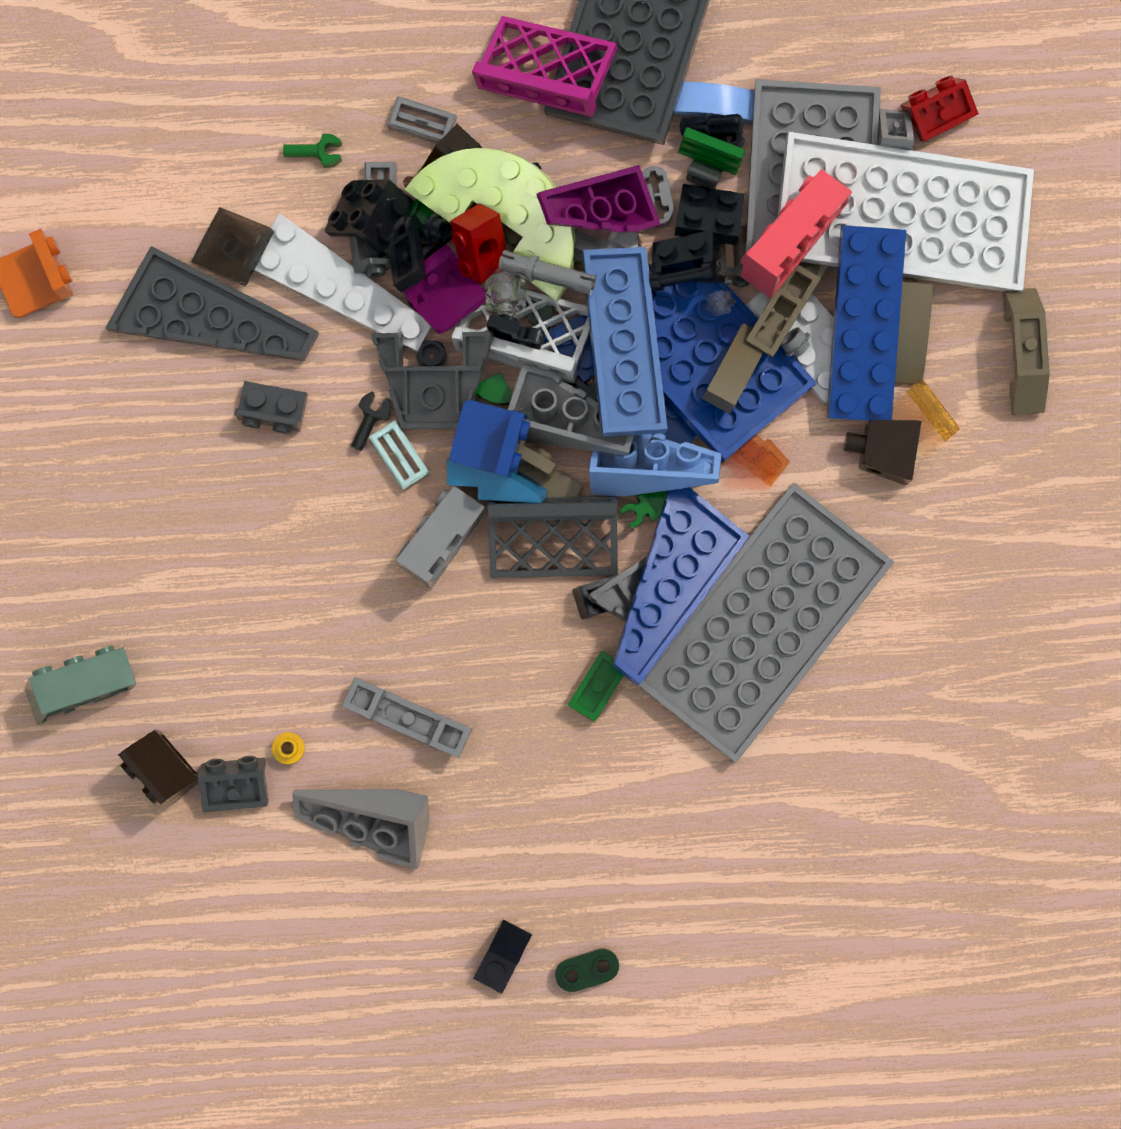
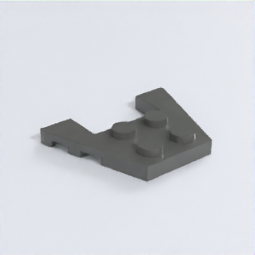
M462 332V366H403V333H371L373 344L376 345L381 359L379 362L382 371H385L390 386L389 393L401 429H457L464 402L466 400H475L494 338V332Z

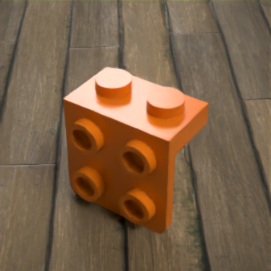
M41 229L29 233L33 244L0 258V287L12 315L16 318L24 317L73 295L69 283L73 282L66 265H61L57 257L60 254L59 247L54 237H47Z

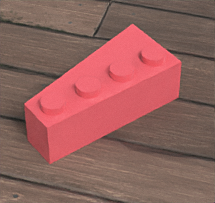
M822 169L814 177L809 175L799 188V195L794 200L790 199L785 204L779 214L780 216L773 224L770 223L760 239L746 252L740 262L743 264L740 276L770 299L849 202L852 191Z

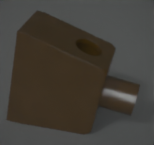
M870 420L865 426L864 435L846 433L843 451L861 454L859 469L900 484L908 485L913 480L922 421Z

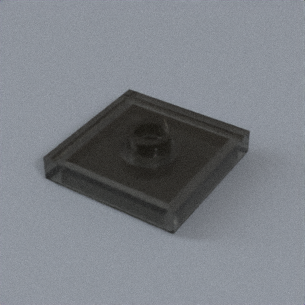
M219 207L191 262L199 268L246 287L274 231L266 225Z

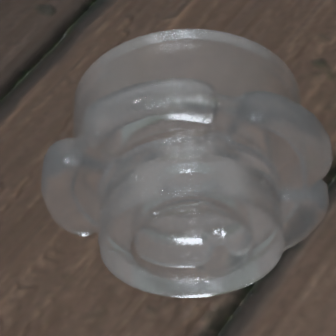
M731 291L713 292L706 296L707 304L705 308L708 311H712L714 316L728 314L731 312V306L736 304V300L732 299Z

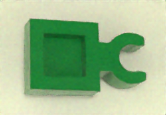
M668 490L636 495L640 503L624 505L620 510L621 515L632 511L637 516V519L629 524V528H637L646 515H648L652 522L659 519Z

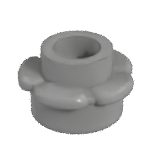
M799 327L791 330L781 344L785 355L788 357L802 355L810 346L808 342L810 334L808 332L804 333Z

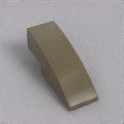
M902 282L895 384L922 385L930 329L933 284Z
M742 323L702 397L703 400L729 414L735 407L763 354L762 351L745 342L753 329L745 323Z

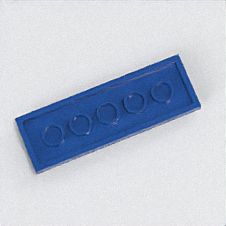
M841 226L827 418L866 421L892 420L906 230Z

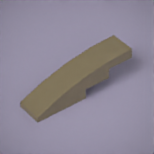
M800 262L770 299L745 342L773 358L829 266Z

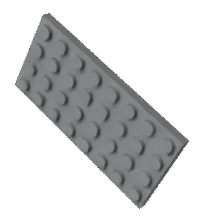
M793 483L738 551L638 686L731 761L736 763L885 575L894 561Z

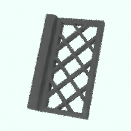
M616 496L547 497L542 503L488 500L490 578L618 575ZM597 519H610L611 530L602 540L589 529ZM550 520H558L554 525L549 522ZM565 520H573L581 527L570 540L557 530ZM581 520L589 521L586 524H584ZM509 521L517 531L505 542L496 534L495 522ZM516 521L525 522L520 526ZM532 521H542L549 528L538 541L525 530ZM584 532L598 543L586 556L573 544ZM520 533L534 544L522 557L509 546ZM552 533H555L565 543L554 556L541 545ZM610 538L611 549L605 544ZM496 541L502 545L497 551ZM569 547L582 559L574 568H566L558 561ZM602 547L611 555V567H597L590 558ZM537 548L550 559L543 568H533L526 561ZM505 549L518 560L510 569H497L496 558ZM585 563H587L590 567H582V566H583ZM522 564V565H523L524 567H526L527 569H517V568ZM553 564H555L558 568H550V567H551Z

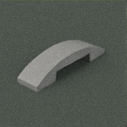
M356 677L342 704V707L457 758H460L472 731V728Z

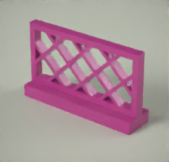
M501 16L481 62L476 61L472 74L478 89L593 117L597 108L596 97L618 48L614 42ZM506 28L516 29L521 33L520 36L506 43L503 39ZM540 35L547 37L550 41L536 49H533L529 40ZM568 42L577 45V50L563 57L558 47ZM526 43L530 52L513 59L509 50ZM554 49L558 59L542 66L538 57ZM597 49L606 51L604 58L592 64L586 55ZM506 52L510 60L509 62L500 66L491 65L494 57ZM583 57L587 66L571 73L566 64ZM532 59L535 60L538 66L537 69L529 73L519 71L518 66ZM563 66L567 74L566 76L558 80L548 78L546 73ZM590 73L594 77L590 89L580 87L575 82V80Z

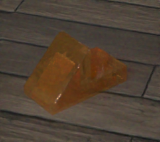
M757 435L731 456L733 460L769 487L774 484L790 463L770 439L767 438L764 441Z

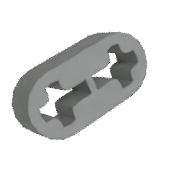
M651 166L646 168L642 174L645 182L649 181L651 175H655L656 180H662L658 184V193L653 194L652 185L646 184L654 207L655 201L659 200L661 209L667 210L663 218L659 219L661 225L656 227L662 228L667 226L673 217L670 185L667 173L658 166Z

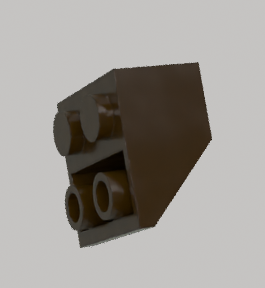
M153 730L118 754L124 761L120 764L122 769L132 779L137 777L144 784L145 787L142 791L154 804L158 802L161 805H173L198 783V773L160 730Z

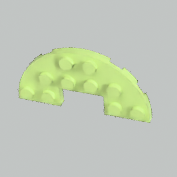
M472 148L452 152L427 165L405 188V191L450 224V220L469 210L474 202L480 203L498 212L501 222L523 237L513 253L526 257L538 256L541 261L573 269L574 242H576L574 227L547 225L536 195L541 191L556 188V185L536 165L518 155L489 148ZM539 280L531 282L555 301L560 299L566 289Z

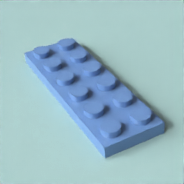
M646 247L583 250V272L597 276L595 288L592 289L593 293L592 295L586 294L601 436L666 433L668 428Z

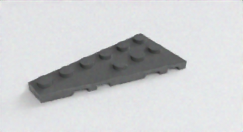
M152 246L149 248L106 326V329L111 332L298 361L306 360L319 336L317 330Z

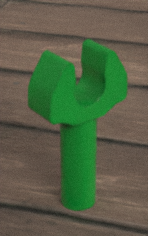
M322 134L321 140L317 144H284L283 154L284 157H317L322 162L324 168H330L342 162V158L337 154H326V149L328 147H341L342 142L332 134Z

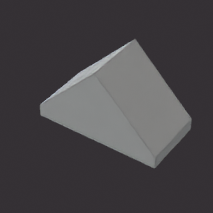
M880 109L878 145L911 150L914 144V136L909 112Z

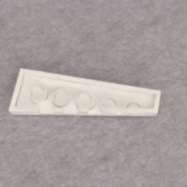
M278 214L250 266L253 272L376 333H403V346L416 353L419 352L422 343L426 341L432 329L417 312L363 273H354V268L351 264L281 214Z

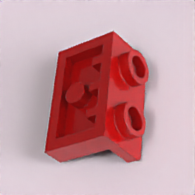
M952 75L944 77L935 83L936 87L928 91L925 89L916 91L908 96L909 101L901 104L902 110L909 112L919 141L926 142L979 114L965 79L954 78Z

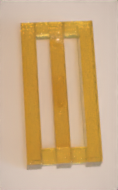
M920 379L907 391L944 441L946 442L960 430V427L925 381Z

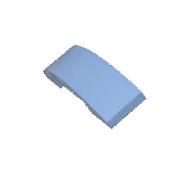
M684 81L674 115L705 117L708 113H713L715 116L739 114L742 116L743 123L752 124L754 91L723 84Z

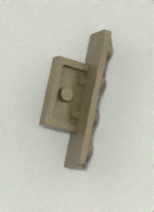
M521 440L518 453L522 454V459L518 471L548 490V497H577L583 487L582 483L557 470L556 463L552 462L554 457L540 448L533 451L524 446L526 441Z

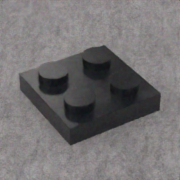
M683 184L674 235L685 236L713 230L717 236V243L737 246L744 194Z

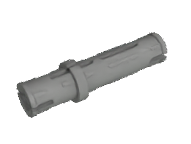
M504 250L499 261V270L525 276V279L531 282L539 280L586 293L587 295H592V289L596 285L597 276L594 274L539 260V257L534 255L526 257Z

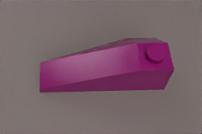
M640 165L541 191L536 194L547 225L633 234L661 225Z

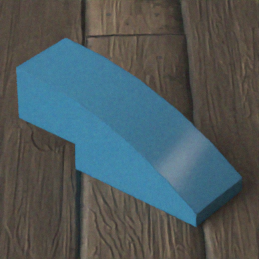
M450 458L447 459V485L478 487V500L542 503L548 497V490L519 471L517 473L512 472V476L509 478L452 462Z

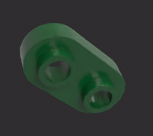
M605 948L570 957L561 961L557 966L555 972L556 982L560 988L568 992H576L612 980L617 975L619 961L611 950ZM598 961H608V970L605 972L599 971L596 967ZM573 969L577 971L578 978L575 981H568L565 974L568 970Z

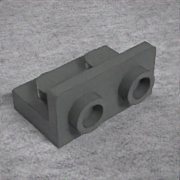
M244 381L239 409L235 408L234 415L238 420H242L241 425L259 429L260 425L263 424L273 426L272 430L275 432L291 434L292 430L301 431L308 394L307 392Z
M244 756L238 760L224 761L223 759H211L206 763H202L198 774V783L203 812L268 806L265 758Z

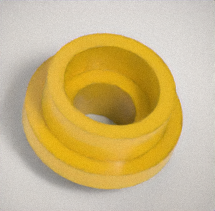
M284 732L278 735L272 744V753L280 763L294 764L304 755V742L295 733ZM286 742H291L294 750L291 754L287 755L283 752L282 747Z

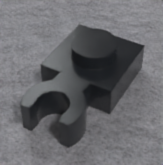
M490 314L487 329L488 332H494L495 338L517 344L522 343L538 350L541 349L544 341L542 330L523 327L521 322H518L515 317L508 314H501L500 316Z

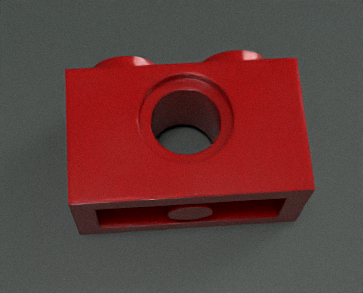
M479 203L450 220L453 231L452 240L456 246L459 259L458 268L462 275L482 285L487 280L502 273L503 271L499 270V261L502 252L507 250L500 214Z

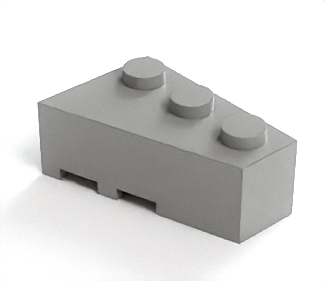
M455 486L450 491L445 489L435 503L437 508L430 517L428 515L425 516L416 530V535L410 542L408 541L404 545L396 559L400 568L430 589L436 584L486 513V508Z

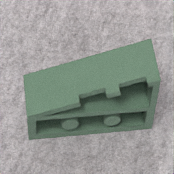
M108 646L95 651V657L84 660L83 656H77L64 661V667L52 670L51 666H46L33 671V677L28 678L25 691L37 725L46 722V717L61 712L67 714L75 711L76 707L91 702L96 703L133 689L136 681L124 647L115 650L114 646Z

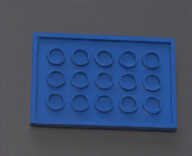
M718 274L716 280L705 282L704 279L667 286L664 291L653 292L651 288L664 399L710 450L721 453L722 463L816 385L817 382L793 356L788 357L785 355L784 349L780 345L773 358L765 353L762 354L730 414L703 400L702 397L742 323L753 328L758 318Z

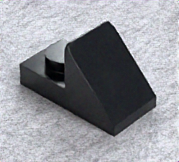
M503 919L473 979L502 994L532 934Z

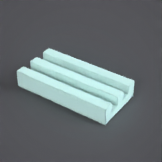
M395 420L369 436L370 441L403 491L412 484L419 482L423 477L430 475V472ZM390 431H395L420 469L416 474L389 435ZM384 437L410 478L404 481L378 439Z

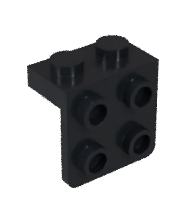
M390 179L353 180L343 188L341 198L335 210L329 215L325 233L331 237L359 236L379 254H388L414 201Z

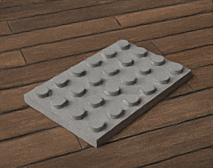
M755 80L745 254L760 239L770 223L773 224L778 217L785 142L788 132L878 145L881 87ZM829 266L826 271H837L838 267Z

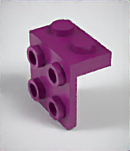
M447 244L424 260L426 277L417 285L411 286L402 292L411 307L437 334H442L453 328L456 323L472 311L477 310L488 299L485 290L477 282L462 275L458 268V259Z

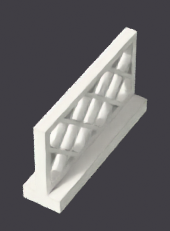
M491 279L486 284H479L482 288L487 287L499 292V300L503 301L508 315L515 317L517 320L533 312L538 325L532 328L542 330L548 340V343L543 344L541 349L538 350L522 343L517 344L494 337L487 360L521 369L523 364L545 369L563 377V381L574 384L578 375L577 368L590 336L589 318L587 317L585 325L572 330L567 318L575 314L588 316L587 306L563 299L555 301L549 295ZM517 297L525 298L529 306L516 313H512L507 302ZM493 301L489 302L495 308L500 306V304ZM482 304L477 310L464 317L459 327L455 326L451 338L456 351L463 353L462 332H488L487 326L478 331L468 328L471 319L481 314L484 315L488 322L489 315L487 312L490 309L486 308V305ZM547 305L555 307L559 315L542 322L537 310ZM563 321L568 333L552 340L546 328ZM572 339L576 345L573 357L560 354L556 346Z

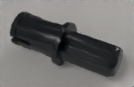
M708 113L705 117L682 118L680 121V132L683 137L687 127L714 138L719 134L739 133L743 129L742 116L739 114L715 116L713 113Z

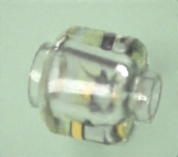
M498 269L485 280V305L490 312L498 316L508 314L515 317L516 313L526 307V282L521 275Z

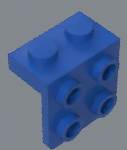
M466 400L462 407L452 444L450 460L457 464L511 478L512 472L517 473L521 463L522 454L518 453L521 440L526 441L530 430L531 422L527 421L528 415L473 400Z

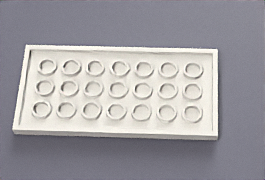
M788 132L785 142L778 217L785 204L790 199L794 200L799 195V188L809 175L814 177L821 169L852 191L848 204L801 262L838 267L840 229L842 225L906 230L903 277L1003 292L1023 291L1034 169Z

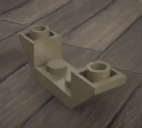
M1026 288L1022 292L1004 291L1005 322L1011 321L1015 379L1010 383L1012 415L1044 413L1050 377L1045 310L1036 288Z

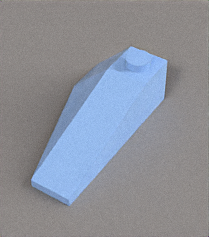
M661 433L635 435L628 456L592 451L589 469L591 495L625 497L719 483L721 453L688 442L679 444L667 440L666 435Z

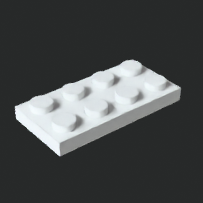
M761 292L747 303L746 306L759 319L770 298ZM812 294L790 329L791 331L799 327L804 333L808 332L810 334L808 340L810 346L802 355L798 357L792 356L817 382L811 391L824 405L828 402L834 317Z

